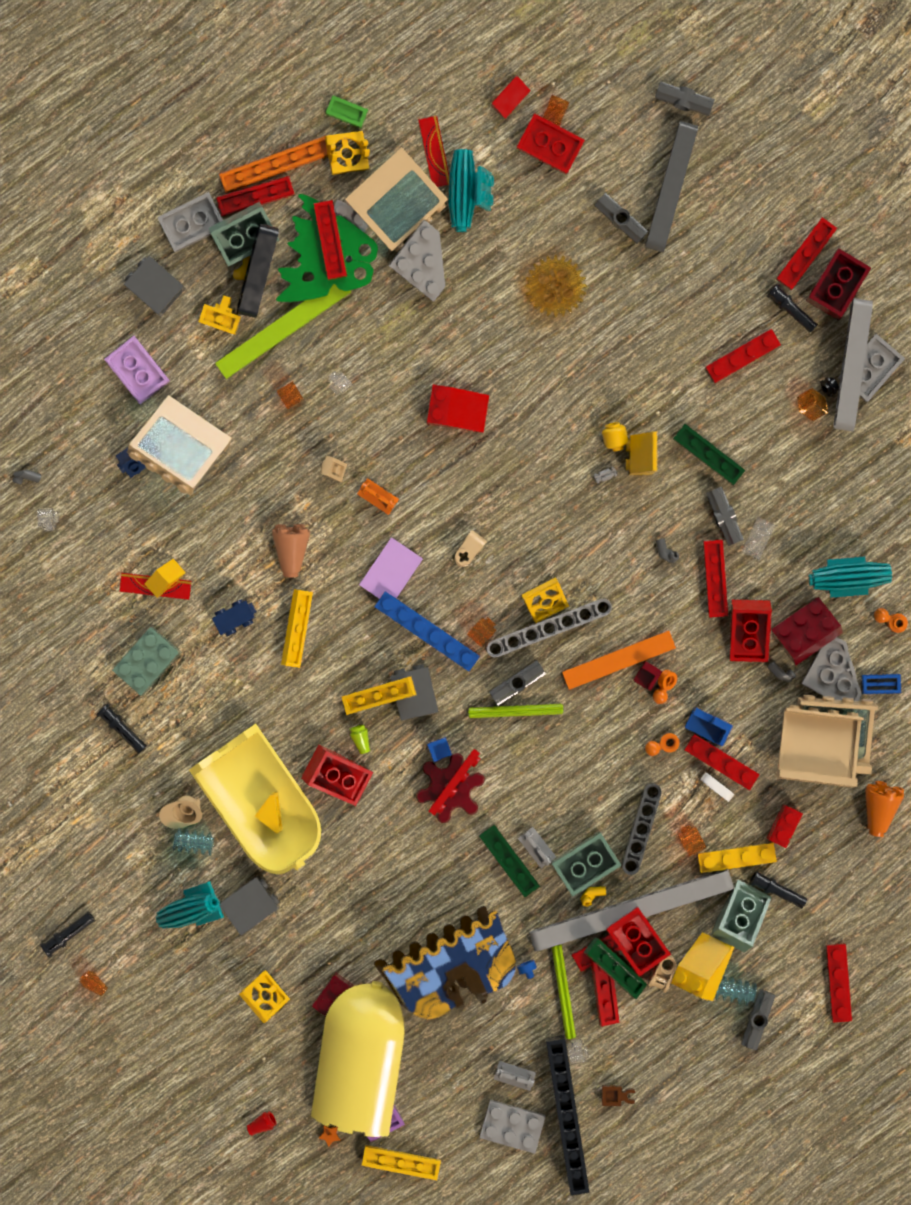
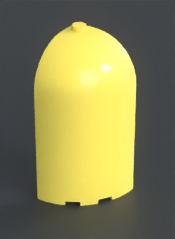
M257 724L189 769L245 853L263 870L273 874H284L293 868L297 871L305 865L304 860L316 851L321 838V826L318 815ZM274 792H278L283 826V830L280 833H275L255 817V814Z
M373 981L370 984H361L349 988L333 1002L325 1019L311 1117L325 1126H329V1124L337 1126L338 1131L352 1134L353 1131L365 1132V1136H389L404 1041V1021L397 998L382 982Z

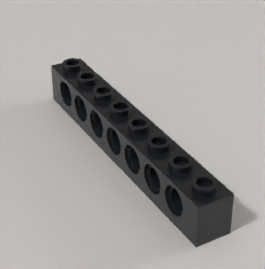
M564 1035L547 1037L545 1039L570 1195L590 1193L566 1039Z

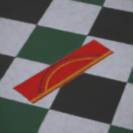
M433 116L418 119L431 181L437 187L449 185V170L438 118Z
M121 573L119 592L155 596L145 585L151 576ZM179 579L161 597L190 600L192 581Z

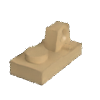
M326 455L325 460L321 464V474L342 482L347 464Z

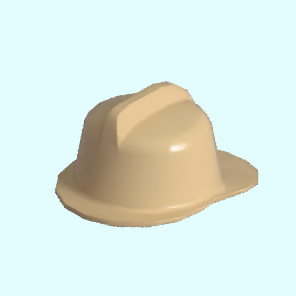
M182 796L177 801L162 807L159 818L165 826L172 829H180L196 824L202 819L201 801L199 798Z

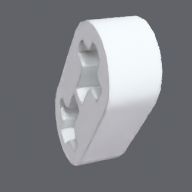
M706 772L700 779L728 802L735 795Z

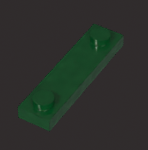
M686 424L682 426L673 438L675 442L733 486L745 472L744 468Z
M495 824L479 835L524 897H527L540 887Z
M595 937L583 952L632 998L637 999L648 985L600 939Z

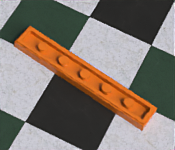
M325 136L219 174L225 192H232L328 157Z
M668 630L565 670L562 674L570 690L673 650L676 646Z

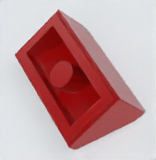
M516 76L492 102L491 107L506 119L531 90Z

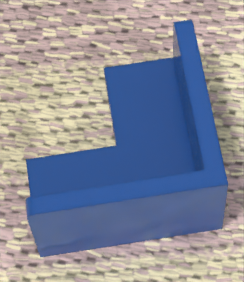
M694 707L685 725L686 729L722 747L733 725Z

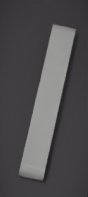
M853 298L851 303L833 424L834 429L853 432L855 428L873 301Z
M607 599L596 600L492 640L487 645V653L491 657L505 655L606 616L611 612L612 605ZM600 602H605L608 606L605 613L598 611L597 607ZM582 609H587L590 612V617L587 620L581 619L579 615ZM564 616H569L572 619V624L569 627H565L562 624ZM548 622L554 625V631L551 634L544 631V625ZM530 629L536 632V638L532 641L526 638V632ZM511 636L517 637L519 641L516 647L508 645V639ZM497 643L500 645L501 650L498 654L490 652L491 644Z

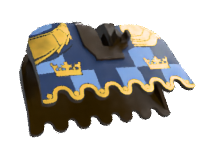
M481 906L477 909L476 920H472L467 915L460 918L461 926L459 929H455L451 924H446L443 927V937L439 938L435 933H429L426 936L427 943L425 946H421L416 941L410 943L408 955H404L400 950L394 951L391 964H387L383 959L374 961L373 964L386 981L399 1004L417 1017L432 1019L444 1015L454 1007L459 1009L465 1007L455 981L460 987L467 988L470 993L474 994L481 1004L487 1002L486 999L489 993L505 987L515 973L516 961L497 911L493 910L488 914L486 906Z

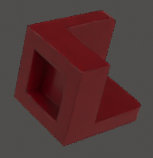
M644 661L633 681L651 691L662 671Z

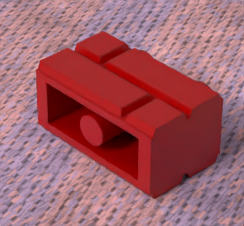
M783 804L766 838L787 848L790 842L789 839L792 838L803 813Z

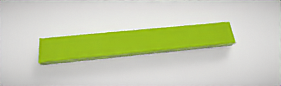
M334 284L327 296L305 300L215 364L227 380L352 293L351 290H339Z

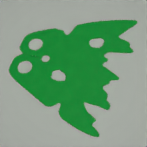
M298 194V197L304 202L302 208L310 214L312 221L301 219L297 216L292 217L299 236L287 244L301 254V257L297 260L301 265L297 268H278L281 278L290 282L291 285L276 298V301L295 302L324 297L328 295L334 284L339 290L350 291L368 285L373 276V267L370 263L377 257V243L343 216H336L347 277L328 280L314 209V203H319L320 201L304 194ZM362 244L370 246L371 252L369 255L362 256L359 253V247ZM351 256L352 261L346 262L345 258ZM359 267L364 268L366 271V276L362 280L356 279L354 276V271ZM305 272H312L314 280L303 281V274Z

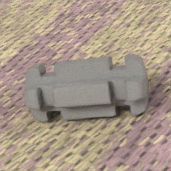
M611 467L610 470L608 468L600 471L599 474L595 473V482L600 483V481L604 482L613 476L616 477L617 471L615 467Z

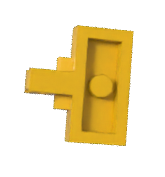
M223 295L221 304L216 303L215 307L204 304L198 322L235 335L241 316L232 314L233 309L229 308L232 298Z

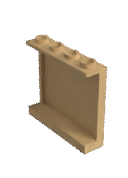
M789 705V708H785L783 711L777 778L850 788L857 787L856 769L860 728L864 717H858V713L847 712V715H841L836 710H828L825 713L820 712L819 708L810 707L808 710H801V706Z

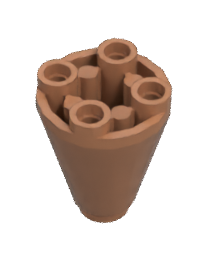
M276 524L272 530V537L281 572H283L284 577H298L309 541L310 530L305 528L304 524H294L293 527Z

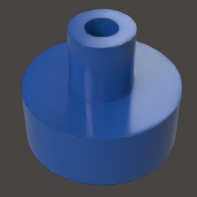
M534 960L517 966L520 975L526 974L527 979L535 977L532 971L537 968Z

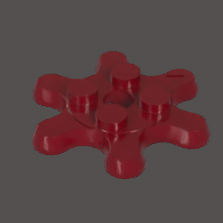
M454 753L450 757L449 765L442 769L438 768L431 761L425 762L422 770L430 778V785L416 793V800L422 804L429 801L435 802L445 788V785L449 783L463 764V756L459 753ZM481 773L469 775L464 783L459 782L456 786L458 791L452 799L448 797L444 802L447 806L441 814L437 813V820L441 823H447L451 818V812L455 808H462L469 815L477 813L478 804L471 799L470 793L473 788L484 784L485 777Z

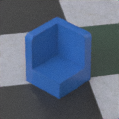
M446 737L428 743L434 762L452 755Z

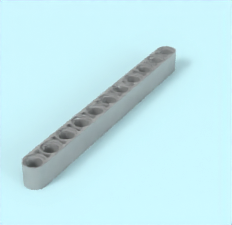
M721 870L530 931L529 935L534 951H540L607 930V927L636 907H639L644 916L648 917L732 890L734 885L729 870Z

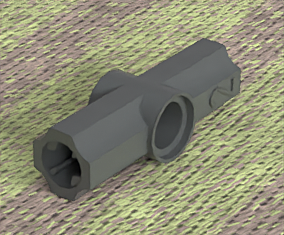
M661 81L655 99L673 104L677 109L683 111L691 110L706 116L710 115L715 100L697 94L691 88L676 87Z
M606 193L594 205L616 228L624 232L636 244L648 233V230L637 222L628 210L623 209ZM624 215L626 221L620 223L617 221L616 216Z
M719 487L707 492L706 495L714 511L715 522L721 528L727 545L730 546L744 540L736 522L737 517L734 509L729 505L723 488Z
M536 660L489 691L496 704L500 705L546 673ZM516 677L521 678L523 681V685L520 688L512 686V681Z
M759 989L753 1009L748 1017L749 1021L741 1045L754 1050L758 1049L764 1028L768 1024V1017L776 996L775 994ZM757 1015L763 1017L762 1022L759 1024L753 1022Z

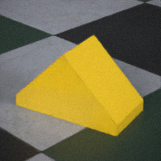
M172 559L158 568L146 581L145 585L159 598L186 572Z
M278 792L272 793L255 814L257 819L275 833H280L283 830Z

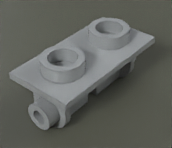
M533 827L518 838L541 869L545 865H549L556 858L555 854Z
M499 1061L494 1080L530 1091L534 1084L536 1072Z

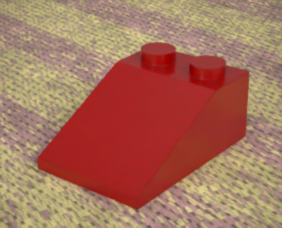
M433 384L427 425L484 433L489 395Z
M732 599L730 661L768 662L772 616L770 600Z
M318 744L301 779L315 789L356 806L374 772Z
M636 907L606 928L639 977L671 955L639 907Z

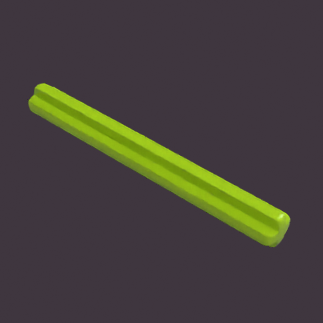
M563 705L469 708L468 714L469 718L563 714Z
M559 944L552 947L565 1037L566 1039H573L576 1037L563 949L562 945Z

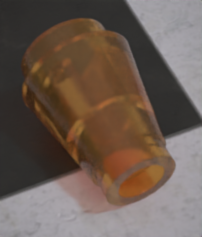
M87 970L78 981L82 984V987L100 996L108 989L94 971Z

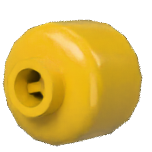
M613 422L605 425V429L602 430V437L606 448L612 449L613 452L624 449L623 446L629 440L624 425H621L620 422Z

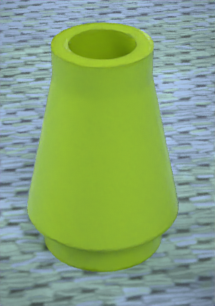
M364 724L350 728L351 733L349 735L356 745L359 754L370 752L368 729L365 728Z

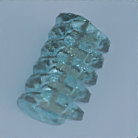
M178 828L174 837L173 851L178 847V852H182L185 847L186 853H190L193 848L194 854H197L200 849L201 855H205L208 850L209 856H212L214 837H212L210 831L206 837L204 831H201L198 836L195 829L190 835L187 828L184 834L181 832V828Z
M723 976L715 999L717 1000L722 995L723 1001H725L729 996L731 1003L737 998L738 1004L745 1000V1005L748 1006L750 1001L754 1003L757 983L753 982L750 986L749 981H745L742 985L741 979H738L735 983L732 977L727 982V977Z

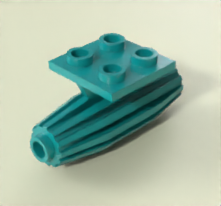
M467 149L454 150L449 172L448 205L451 227L455 229V232H467V229L471 228L475 205L486 211H491V206L494 203L493 194H491V187L494 186V176L482 166H478V172H476L473 151Z
M865 556L827 560V567L812 570V574L808 575L809 586H813V589L829 590L830 598L869 595L868 588L892 582V569L889 563L866 562Z
M209 881L183 890L185 898L171 902L156 913L155 919L159 927L167 929L181 928L196 923V926H200L221 919L224 916L219 899L215 895Z

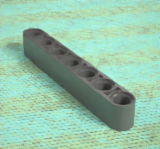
M683 121L679 122L645 248L664 253L698 131L697 125Z

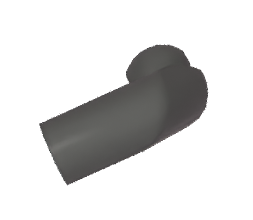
M30 470L16 471L13 474L14 478L12 481L22 484L23 479L39 483L41 474Z
M665 538L656 540L658 554L661 559L669 563H674L679 559L678 552L667 548Z
M772 662L768 666V669L778 679L787 683L792 682V679L796 677V674L791 669L785 673L776 662Z

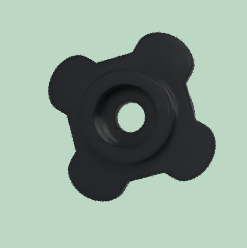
M826 377L825 380L820 381L821 389L828 397L836 394L839 390L837 381L832 377Z

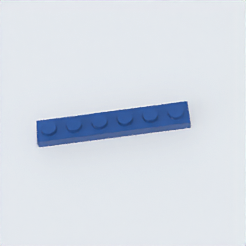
M386 591L374 606L469 672L480 657Z

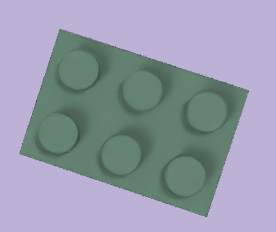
M260 202L209 227V231L228 267L250 256L259 223L272 226Z
M150 627L112 671L140 696H143L182 652L154 627Z
M600 831L551 862L572 897L622 866Z

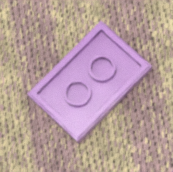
M135 336L131 337L104 359L140 405L170 382Z
M390 538L359 585L379 599L385 591L397 598L423 558L393 538Z

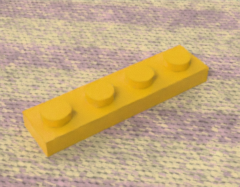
M293 590L281 665L298 668L301 666L313 592Z
M410 676L341 696L346 715L415 696L416 691Z
M773 842L697 853L700 873L777 862Z
M365 1145L361 1166L437 1181L441 1160Z

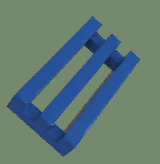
M901 674L861 675L862 694L901 693ZM896 678L897 682H867V679ZM867 686H897V689L867 690Z

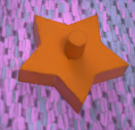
M324 1125V1132L318 1137L325 1140L328 1147L333 1141L341 1140L337 1134V1126L330 1128Z

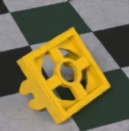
M363 131L325 136L332 175L370 169L368 162L370 149H367L368 141L364 140ZM347 139L355 141L360 148L353 149L350 147ZM341 140L342 148L340 151L334 152L336 149L335 144ZM345 148L350 149L352 152L351 158H344L342 150ZM361 155L359 162L352 166L351 160L353 157ZM337 158H341L343 161H345L346 167L340 165L337 162Z
M556 577L521 595L535 624L569 607ZM552 589L557 593L550 596L546 595L545 592ZM540 595L539 602L532 605L534 597ZM545 599H551L548 605H542Z
M266 970L239 993L263 1023L267 1022L290 1000ZM259 983L266 984L270 988H263ZM253 987L258 992V999L256 1001L252 998ZM262 991L268 992L270 995L269 1001L262 998ZM273 993L276 995V1003L273 1000ZM264 1003L268 1004L271 1009L263 1010L259 1006Z

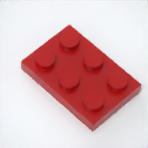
M534 113L516 149L567 175L585 140Z

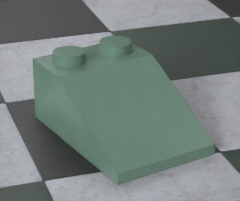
M737 880L734 889H732L716 920L711 936L745 953L755 943L772 897Z

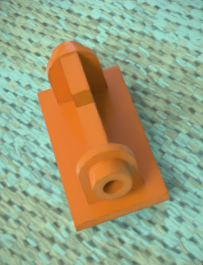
M368 478L361 485L357 495L388 515L399 501L397 497Z

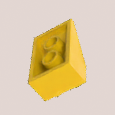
M657 432L630 435L625 445L626 451H629V459H626L625 469L629 470V475H653L657 471Z
M702 932L679 963L671 984L699 998L713 1001L734 947Z

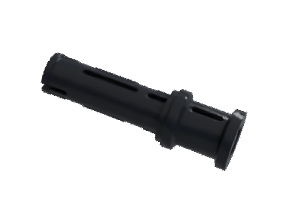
M777 284L766 297L774 300L778 304L779 309H785L811 333L818 324L792 301L791 295H787L779 288L780 285Z
M109 703L96 714L97 717H101L108 724L109 729H114L138 754L147 746L122 721V716L117 715L110 708Z
M756 870L750 879L749 885H755L763 889L766 894H775L803 909L807 902L806 897L780 885L773 877L769 878L761 874L759 870Z
M88 911L61 933L57 932L46 943H41L42 950L51 958L54 952L67 945V941L96 920Z

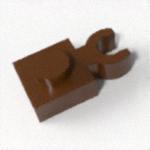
M602 1085V1106H621V1101L634 1104L635 1100L628 1099L627 1096L629 1093H635V1089L628 1088L622 1091L621 1085Z

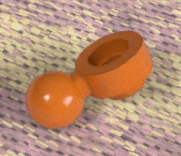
M878 608L874 612L875 621L878 623L887 622V626L892 632L901 633L907 628V618L902 614L894 613L889 615L888 611L884 608ZM897 620L901 621V625L899 627L896 626Z
M664 670L658 678L660 689L655 690L653 693L655 703L663 704L667 701V690H671L677 682L676 673L670 670Z
M667 733L662 736L658 743L656 741H649L645 745V752L649 756H656L662 749L666 752H674L679 747V738L673 733ZM668 739L673 740L674 744L672 746L666 744Z

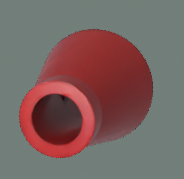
M270 1111L267 1113L263 1112L252 1123L247 1125V1131L253 1136L272 1130L277 1125L276 1119Z

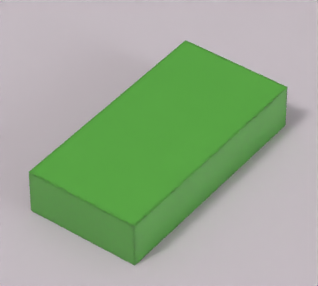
M332 96L326 111V115L361 129L368 114V109L336 96Z

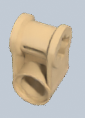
M471 530L456 552V564L461 567L468 566L476 554L478 555L487 540ZM466 553L468 561L460 562L459 554L463 555Z
M672 955L655 966L647 986H655L662 989L664 993L667 992L677 966ZM671 960L672 965L669 968H664L662 966L663 961Z

